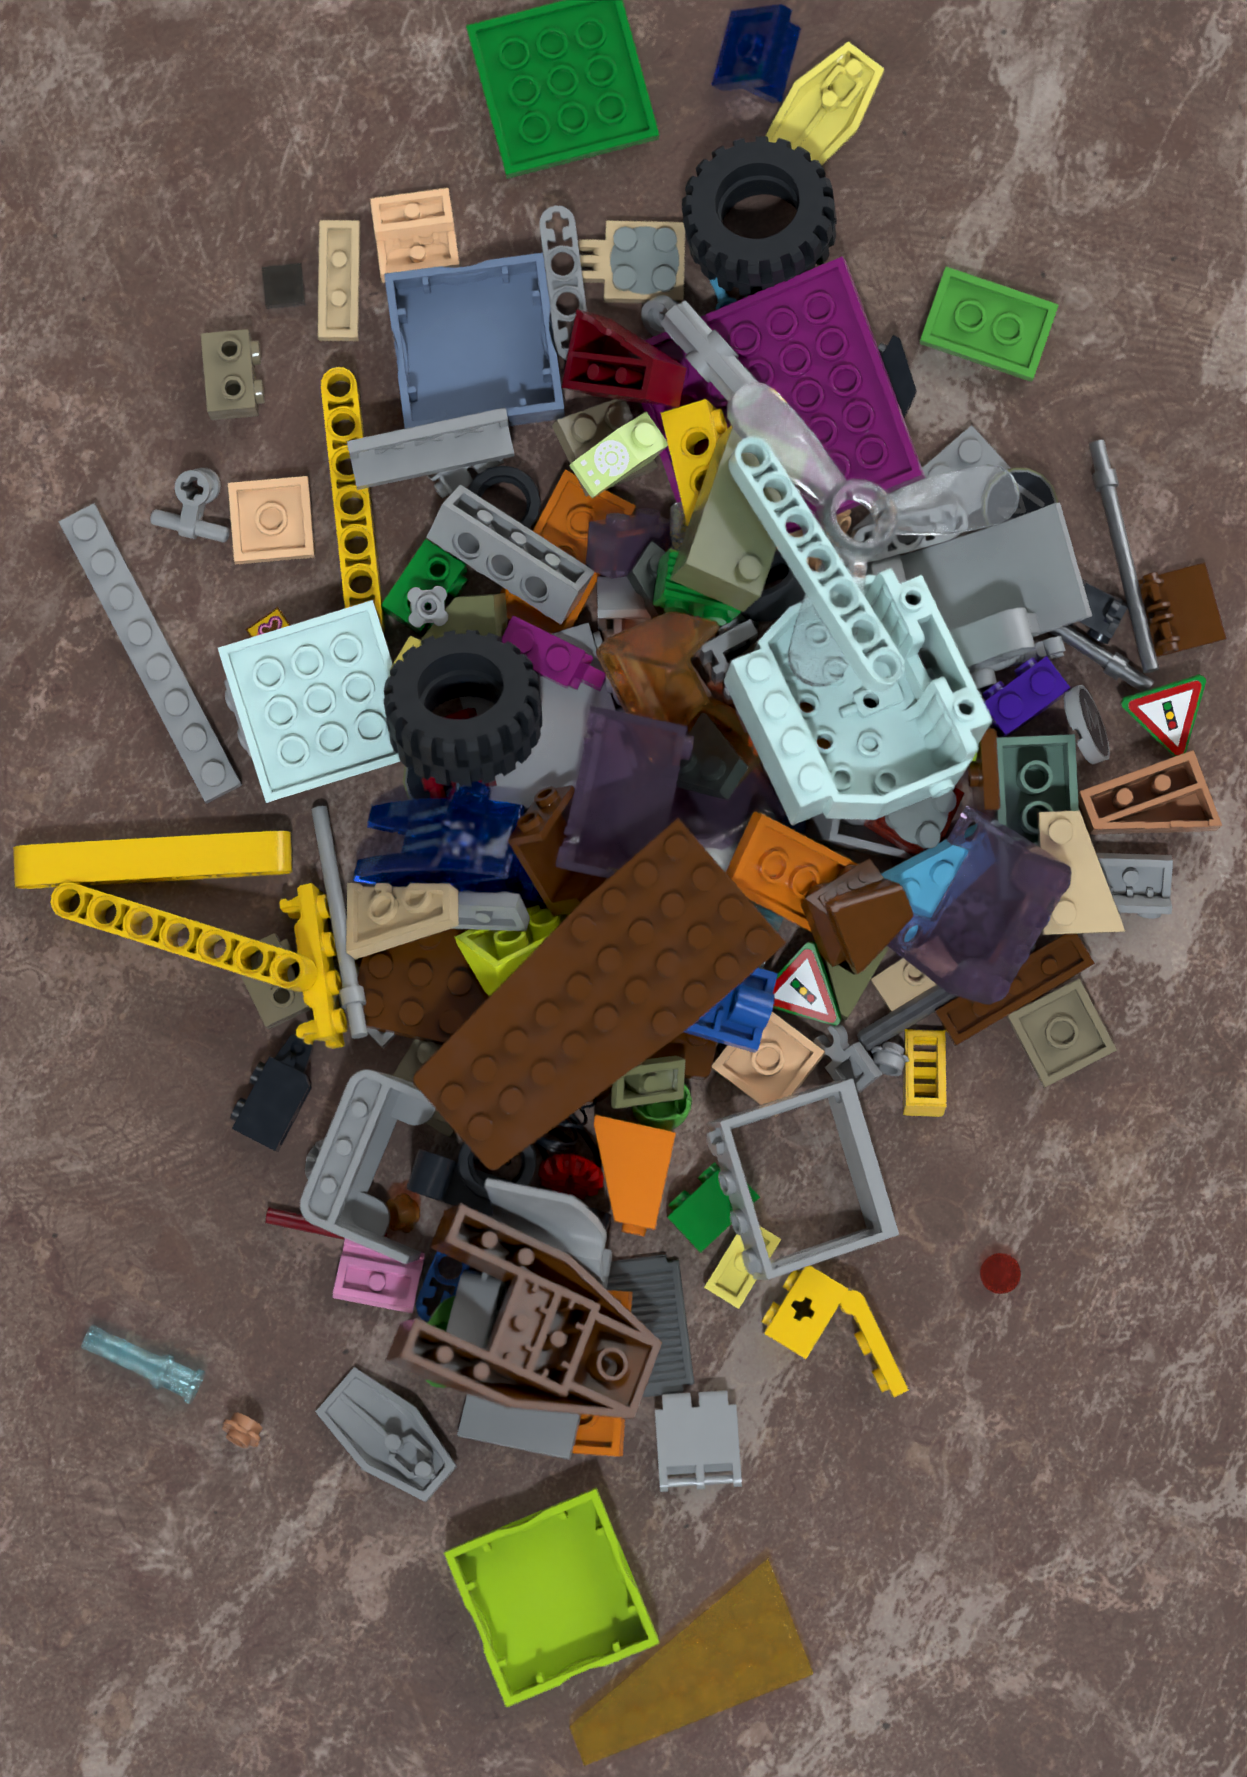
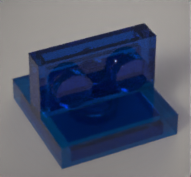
M782 4L731 11L711 85L722 91L744 89L770 103H781L801 31L799 26L790 22L792 9Z

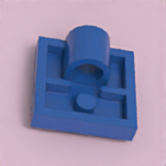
M757 968L684 1032L753 1053L757 1052L763 1029L767 1026L772 1013L775 999L773 990L778 973Z

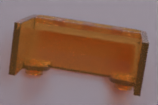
M670 611L609 636L596 649V655L648 757L660 767L667 769L701 713H705L716 724L719 731L748 766L737 784V788L758 766L761 759L749 734L744 732L736 711L728 705L722 706L709 701L689 660L720 629L718 623Z

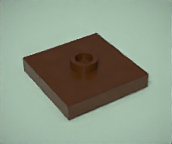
M994 729L986 730L978 744L976 761H971L968 766L969 787H973L974 820L989 819L1001 808L997 736Z

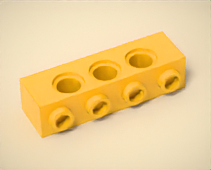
M707 399L661 413L687 527L717 440L727 430V423L722 410L716 409ZM703 439H708V449L701 455H694L696 444Z

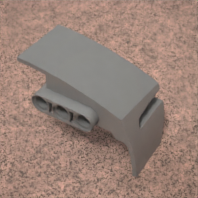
M1053 503L1014 519L902 556L898 554L872 561L848 570L850 575L855 580H858L868 575L877 576L879 572L891 568L899 584L922 575L970 674L1034 650L1033 637L1092 617L1060 503ZM918 653V656H919V658H920V660H921V662H922V664H923V666H924V668H925V670H926L927 668H926V666H925V664H924V662H923V660H922V658H921V656H920V653Z
M486 1179L485 1188L492 1205L494 1220L569 1254L607 1289L612 1260V1251L604 1248L607 1233L599 1219L583 1203L570 1195ZM465 1269L458 1284L446 1332L485 1350L510 1284L484 1272ZM467 1394L457 1436L570 1460L581 1415L507 1408Z

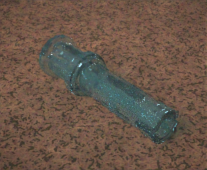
M95 1325L89 1328L90 1332H87L81 1349L97 1354L150 1379V1384L157 1390L163 1387L184 1397L185 1403H192L204 1379V1370L198 1369L194 1371L175 1362L174 1356L169 1354H163L160 1357L105 1332Z

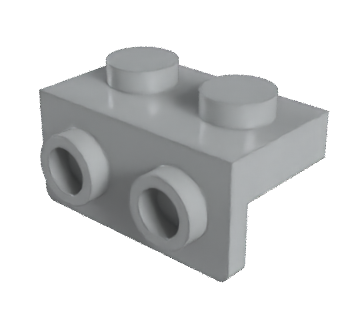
M1096 853L1119 915L1121 913H1137L1140 917L1154 919L1161 917L1162 914H1172L1170 899L1173 869L1172 855Z

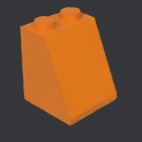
M595 1115L594 1128L614 1222L622 1224L621 1232L645 1237L646 1229L654 1231L656 1227L676 1133Z

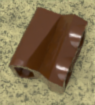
M870 859L865 860L859 865L850 864L843 867L837 879L827 885L818 884L811 887L801 904L823 958L832 967L847 960L856 975L863 972L914 917L903 887L897 882L885 879Z

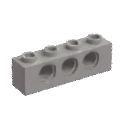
M459 485L444 501L426 537L439 545L443 550L456 556L473 567L477 572L487 576L507 589L511 594L518 596L559 624H562L578 605L595 573L588 566L462 485Z

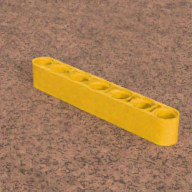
M335 367L329 369L322 377L321 394L345 608H349L373 600L384 633L385 622L381 606L382 595L370 487L357 490L354 474L343 475L338 471V466L343 460L351 459L347 441L364 438L359 389L355 376L351 371L343 367ZM345 381L351 387L345 396L335 397L329 393L331 386L335 382ZM341 420H350L355 424L353 432L347 436L335 434L334 427ZM352 497L359 498L364 502L362 510L354 515L347 514L342 510L344 502ZM357 536L365 538L368 541L366 550L359 554L348 552L346 547L350 539ZM358 576H367L372 580L371 588L365 593H356L351 589L352 581Z
M289 831L32 844L13 847L15 888L18 889L55 888L65 882L90 886L282 875L293 872L291 832Z
M62 883L54 889L51 895L50 903L52 910L62 918L295 992H303L310 989L317 979V968L311 959L286 949L75 883ZM75 894H79L80 905L75 911L71 912L69 907L70 900ZM111 905H115L116 916L112 922L107 923L105 919L106 911ZM151 916L153 926L150 932L143 935L141 930L144 919ZM187 927L189 939L186 944L180 947L177 940L178 934L183 928ZM224 939L226 950L221 957L216 958L214 947L219 940ZM261 950L263 962L260 967L253 970L250 964L251 957L256 951ZM294 962H298L300 974L298 978L290 982L287 976L288 969Z

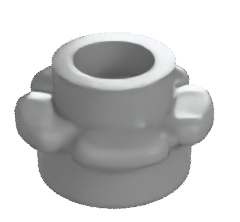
M883 1042L881 1047L877 1046L871 1049L873 1054L872 1060L883 1074L900 1076L905 1062H909V1058L904 1055L905 1049L898 1044Z

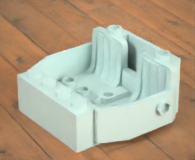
M889 568L879 572L877 576L868 575L858 580L854 579L904 661V672L901 678L887 691L873 692L862 684L810 599L789 607L758 640L754 652L731 660L724 683L791 825L824 813L825 818L876 820L931 796L932 798L942 796L955 788L956 783L962 777L978 751L977 745L991 724L992 719L922 575L899 584L895 573ZM829 593V599L834 606L838 608L847 607V601L841 593ZM851 628V634L857 642H869V636L863 628ZM918 653H920V656H921V658H922V660H923V662H924V664H925V666H926V668H927L926 670H925V668H924V666H923V664H922V662H921V660H920V658H919V656H918ZM873 663V669L879 677L885 679L891 677V671L885 663ZM863 699H874L877 707H866ZM807 702L812 705L813 711L805 713L800 709L799 704ZM820 738L827 739L830 743V748H820L817 745V740Z

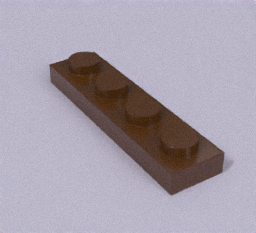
M1064 934L934 1012L954 1046H957L1095 963L1078 934Z

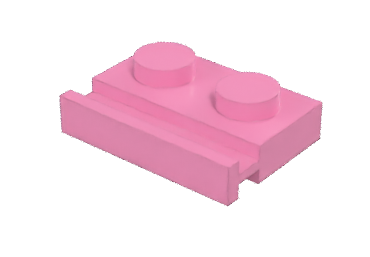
M345 1238L333 1290V1298L413 1314L425 1253H421L419 1260L404 1264Z

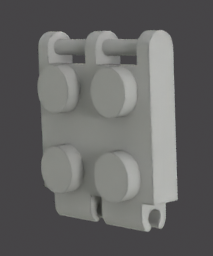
M727 1390L698 1392L699 1407H691V1393L662 1394L663 1409L655 1410L660 1492H668V1487L697 1486L698 1490L705 1489V1485L733 1483V1487H742L736 1404L728 1405ZM732 1471L733 1474L704 1477L705 1472ZM696 1473V1477L667 1478V1475Z

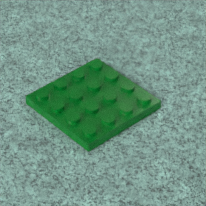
M562 0L466 25V31L506 179L659 140V131L623 0Z

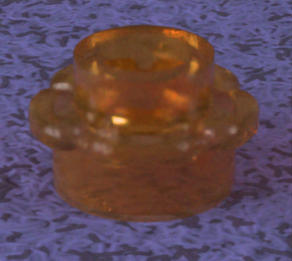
M402 1193L386 1202L391 1215L389 1228L393 1231L403 1230L404 1233H410L414 1228L413 1224L418 1223L420 1219V1209L414 1199H411L408 1194Z

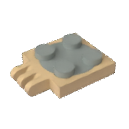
M606 221V240L578 241L579 251L593 252V255H580L581 267H593V271H582L583 282L604 283V302L646 303L660 295L668 296L679 303L684 301L685 229L683 222Z

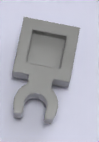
M840 1023L837 1026L831 1025L827 1029L834 1038L833 1044L828 1041L825 1035L816 1037L813 1040L814 1044L824 1050L825 1055H829L832 1059L825 1068L833 1080L853 1078L858 1095L883 1074L860 1042L854 1043L851 1046L848 1044L847 1031Z

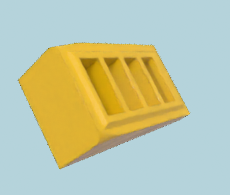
M905 1029L904 1055L909 1058V1062H905L903 1071V1115L941 1117L946 1109L945 1030ZM914 1045L936 1046V1052L914 1051ZM914 1062H936V1068L914 1067ZM914 1079H935V1084H914ZM914 1095L935 1096V1098H918L914 1097Z

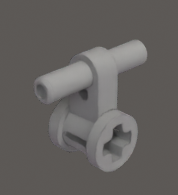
M197 468L180 474L175 482V494L179 501L183 503L181 515L155 509L150 517L151 524L176 530L179 536L196 539L199 536L223 543L226 542L230 533L228 527L202 521L205 504L215 500L220 493L221 483L217 474L208 468ZM197 480L198 485L203 487V493L198 494V489L192 487L193 481Z

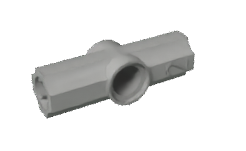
M686 300L674 305L665 313V317L660 323L665 328L664 330L687 354L685 356L699 374L708 383L712 382L737 412L749 408L759 399L760 393L764 390L760 383L737 359L739 357L738 354L715 329L712 331Z

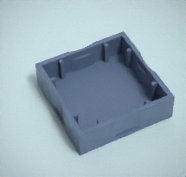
M543 253L491 259L467 267L451 268L439 266L384 274L391 329L395 344L405 429L500 408H506L508 426L552 421L565 417Z

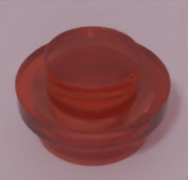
M1004 1253L990 1255L984 1260L980 1268L982 1284L986 1289L996 1294H1005L1012 1291L1018 1285L1021 1278L1018 1262L1012 1256Z

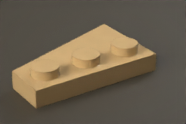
M1080 811L1037 813L1042 935L1125 932Z
M347 883L346 953L354 959L458 926V890L451 884L410 883L407 887H392L389 883H376L375 887H363L359 883Z

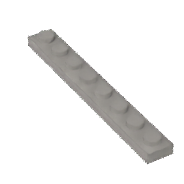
M93 503L58 521L205 803L207 804L242 786L96 505Z

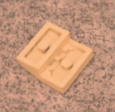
M449 188L370 198L382 283H385L384 274L439 266L460 267Z

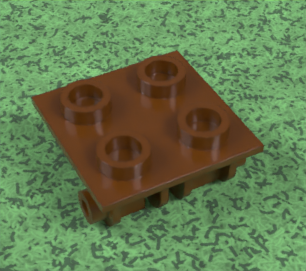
M1205 563L1159 575L1157 572L1142 576V579L1138 580L1156 657L1227 639Z

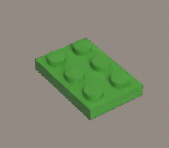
M945 267L919 344L1032 382L1059 305Z

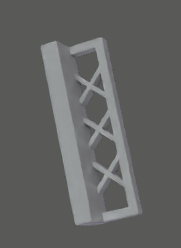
M506 408L347 441L357 490L514 457Z

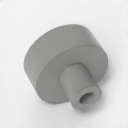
M660 295L644 304L641 311L642 322L651 335L657 336L666 332L660 323L664 319L665 313L674 305L680 304L679 302L674 301L668 296Z

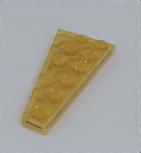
M766 1558L717 1602L661 1647L658 1652L635 1669L625 1680L569 1725L584 1766L813 1675L769 1559Z

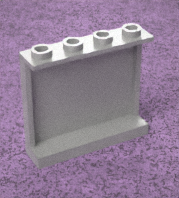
M589 623L552 633V635L585 650L587 654L593 657L590 665L606 673L607 670L603 671L599 656L606 654L600 632L592 633ZM537 674L543 716V726L540 728L541 736L538 744L531 748L532 754L522 764L516 762V769L506 776H503L502 773L496 775L497 786L488 788L497 822L511 819L513 814L528 810L534 802V796L540 790L549 786L559 788L573 785L576 790L573 796L628 779L630 782L636 781L634 770L641 768L634 745L626 746L622 732L629 730L623 707L615 709L611 697L612 693H607L606 681L601 691H597L583 683L580 684L578 690L570 687L566 689ZM460 697L463 710L475 708L477 716L485 713L495 705L483 698Z

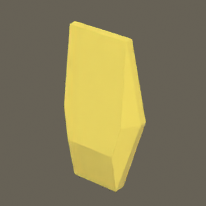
M847 42L794 82L765 135L768 136V142L776 143L778 138L791 141V149L795 150L797 146H801L810 152L811 161L818 160L823 165L857 132L884 73V68L850 42Z

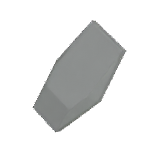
M355 1367L315 1411L362 1470L425 1502L431 1498L457 1468L456 1463L417 1407Z

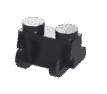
M1082 579L1092 617L1078 622L1090 627L1087 632L1089 636L1108 644L1128 608L1127 602L1090 585L1086 580Z

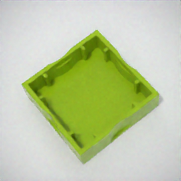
M597 1487L444 1551L465 1607L472 1615L483 1642L484 1654L506 1708L557 1687L579 1673L591 1668L607 1666L659 1644V1638Z

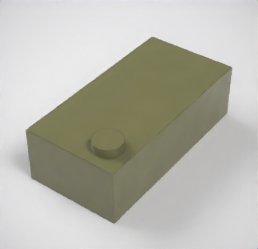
M734 422L717 440L670 580L744 612L761 596L777 547L731 475L729 459L743 439L759 437L765 440L771 447L797 488L807 455ZM746 452L741 454V459L746 466L752 468L759 467V460L754 454ZM772 487L763 488V494L768 501L773 503L781 502L780 493Z

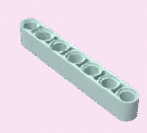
M759 437L743 439L729 459L731 475L862 684L873 692L889 690L901 678L904 672V661L901 654L771 447L765 440ZM745 452L754 454L759 460V467L752 468L746 466L741 459V454ZM772 487L780 493L781 502L773 503L768 501L763 494V488ZM794 522L802 528L803 537L794 538L790 536L785 529V523ZM807 558H819L824 563L825 572L816 573L812 571L807 564ZM829 593H841L847 601V607L838 608L834 606L829 599ZM851 628H863L869 636V642H857L851 634ZM873 663H885L891 671V677L888 679L879 677L873 669Z

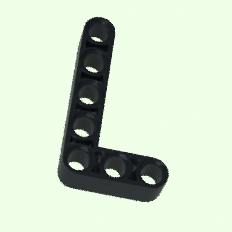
M418 1151L406 1187L407 1190L453 1206L462 1204L493 1218L490 1200L476 1196L465 1186L459 1173L458 1163L430 1152ZM475 1169L477 1175L484 1182H486L487 1178L510 1182L509 1180ZM586 1206L599 1219L607 1231L612 1214Z

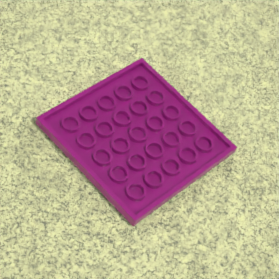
M843 256L799 274L786 282L778 283L774 287L764 289L701 316L711 330L715 329L738 354L739 357L737 359L750 371L764 389L760 393L759 399L749 408L737 412L713 383H708L685 357L687 355L685 351L676 344L667 332L645 340L687 368L679 407L707 399L716 409L722 410L726 419L727 429L735 422L807 455L796 489L817 522L926 478L849 267ZM642 403L644 412L648 413L667 441L661 413L676 407ZM703 439L696 444L694 455H701L708 449V439ZM667 446L660 453V457L687 531V522L669 447ZM794 522L785 523V529L788 534L802 529Z

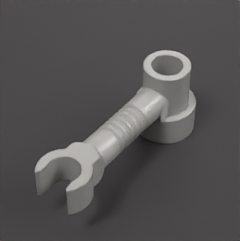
M1056 636L1034 644L1035 649L1028 653L971 673L970 675L979 694H983L997 683L994 671L1023 664L1032 657L1036 661H1040L1046 656L1049 660L1064 656L1065 647L1062 637Z

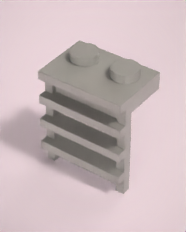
M739 619L725 624L717 630L719 635L716 638L700 646L699 659L702 664L705 665L711 662L713 666L711 675L713 684L716 686L723 683L725 687L723 701L726 707L734 703L724 683L729 668L728 661L740 655L757 642L758 632L750 619L742 624ZM736 709L735 723L739 728L744 723Z

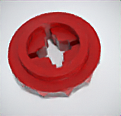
M573 1154L554 1155L542 1161L538 1176L541 1177L542 1186L551 1188L552 1192L576 1196L579 1199H585L587 1195H597L604 1181V1174L596 1164L584 1157Z

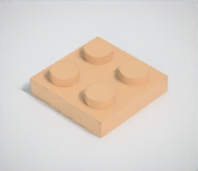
M308 476L228 483L235 564L315 558Z
M772 1012L767 1026L763 1029L757 1052L753 1053L727 1045L713 1063L712 1069L759 1105L795 1094L825 1055V1051Z

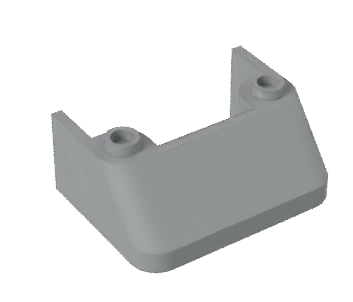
M375 1070L359 1071L350 1078L300 1200L301 1213L308 1222L404 1264L419 1260L421 1252L385 1237L391 1220L389 1208L381 1199L367 1193L397 1120L410 1125H421L428 1122L435 1114L436 1108L415 1086L414 1082Z

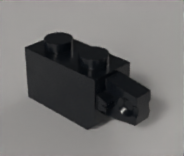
M291 1034L275 1058L269 1056L266 1064L259 1061L249 1080V1083L254 1085L247 1100L242 1097L238 1100L230 1116V1119L235 1121L232 1127L233 1130L279 1152L312 1089L309 1077L305 1075L314 1049L313 1044L308 1045L304 1042V1039Z

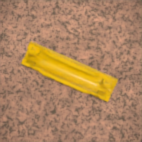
M313 883L300 885L297 887L298 896L289 901L285 898L279 902L280 909L287 913L289 918L299 919L294 926L297 952L311 959L316 965L318 972L314 985L310 989L303 991L304 1003L313 1009L314 1020L299 1025L296 1029V1035L298 1038L304 1039V1042L308 1045L313 1044L312 1041L319 1040L325 1041L328 1048L344 1047L343 1033L347 1032L348 1023L344 1010L339 1006L338 994H340L339 991L343 989L340 974L334 968L333 956H336L337 952L334 935L329 931L328 918H330L327 895L321 892Z

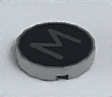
M1083 685L1072 687L1065 692L1063 699L1069 726L1072 727V730H1076L1080 737L1077 740L1078 748L1084 758L1092 765L1108 760L1110 756L1109 741L1097 706Z

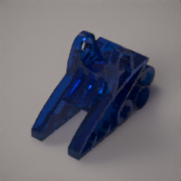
M476 781L471 782L472 786L460 787L459 783H456L447 798L413 799L371 806L367 828L390 833L398 832V834L405 837L401 853L358 859L353 881L370 885L389 883L392 887H407L410 883L451 884L458 892L467 890L476 893L510 892L512 894H519L521 899L544 902L507 841L516 828L518 819L523 816L524 805L491 800V788ZM467 792H468V793L476 794V795H478V796L469 795V794H467Z

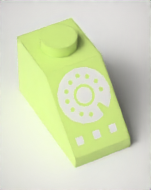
M644 412L608 435L569 466L591 498H594L652 462L668 446V442L648 413Z

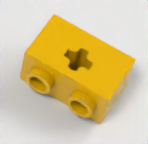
M812 1266L790 1272L782 1286L788 1290L780 1305L773 1301L761 1320L767 1326L763 1334L804 1359H807L841 1303V1298L849 1290ZM806 1297L811 1301L808 1308L813 1313L810 1318L802 1316L798 1321L793 1318L796 1310L791 1305L794 1300L802 1302Z

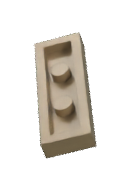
M319 220L318 339L319 341H359L360 222L359 220Z

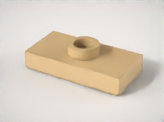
M937 936L871 978L870 981L890 1012L958 972L960 968L940 937Z

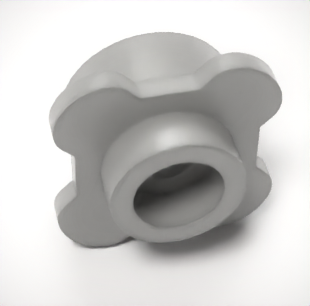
M435 586L432 590H421L418 587H413L409 590L407 599L410 601L411 614L408 620L411 625L421 627L424 623H434L437 626H442L447 622L448 613L444 609V600L447 597V592L443 587ZM425 603L431 604L430 610L424 609Z

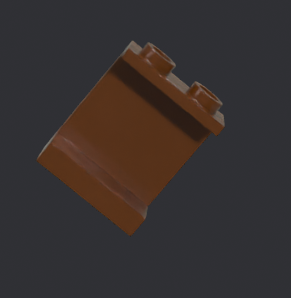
M573 785L559 788L549 786L540 790L534 796V802L527 812L518 819L516 828L507 839L553 917L570 914L590 893L606 880L617 863V859L611 849L584 853L561 815L576 792Z

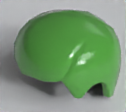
M684 1084L683 1099L631 1106L635 1120L641 1125L672 1131L678 1128L687 1118L691 1111L692 1098L688 1086Z

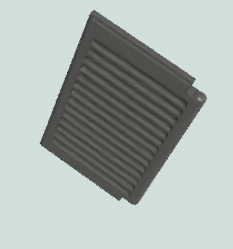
M666 1255L611 1261L606 1290L633 1292L631 1313L662 1342L642 1398L662 1394L683 1393L682 1384L693 1385L694 1375L679 1260H672L667 1263Z

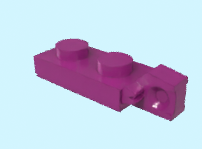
M512 616L502 636V643L505 644L509 641L517 646L521 654L523 653L528 656L533 664L534 671L538 675L566 689L570 687L578 690L580 684L583 683L597 691H601L606 681V673L590 665L593 657L587 654L585 650L516 616Z

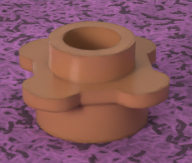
M234 1413L230 1420L225 1419L222 1429L227 1433L226 1438L230 1442L245 1449L249 1445L258 1447L261 1440L259 1434L263 1429L259 1423L240 1413Z

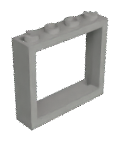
M853 1078L836 1080L707 1122L709 1129L706 1136L707 1144L711 1153L717 1156L721 1172L718 1174L719 1184L723 1193L729 1196L733 1209L730 1212L731 1224L734 1231L741 1236L745 1249L742 1251L743 1264L747 1272L752 1274L754 1280H769L899 1235ZM828 1098L866 1228L770 1261L731 1129Z

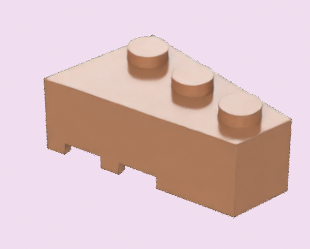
M1194 750L1087 788L1078 793L1079 811L1089 835L1216 831L1222 826Z

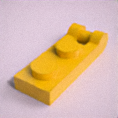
M847 1291L841 1298L839 1306L844 1313L854 1317L860 1330L854 1333V1337L862 1354L865 1356L871 1353L878 1367L871 1372L881 1393L889 1390L891 1397H896L908 1391L909 1389L864 1296L858 1291Z

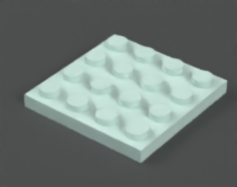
M373 600L218 648L266 803L400 762L398 754L393 751L390 744L383 702L385 681L390 676L389 671L393 663Z

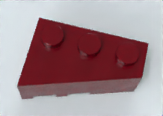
M577 309L561 388L594 397L679 408L687 368L612 319Z

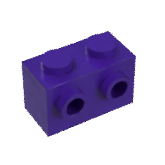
M1047 656L1039 662L1034 657L1030 658L1014 671L1018 676L1006 686L1002 681H999L982 694L985 699L984 704L992 719L989 726L996 731L998 738L1009 737L1064 697L1065 692L1070 690V686Z

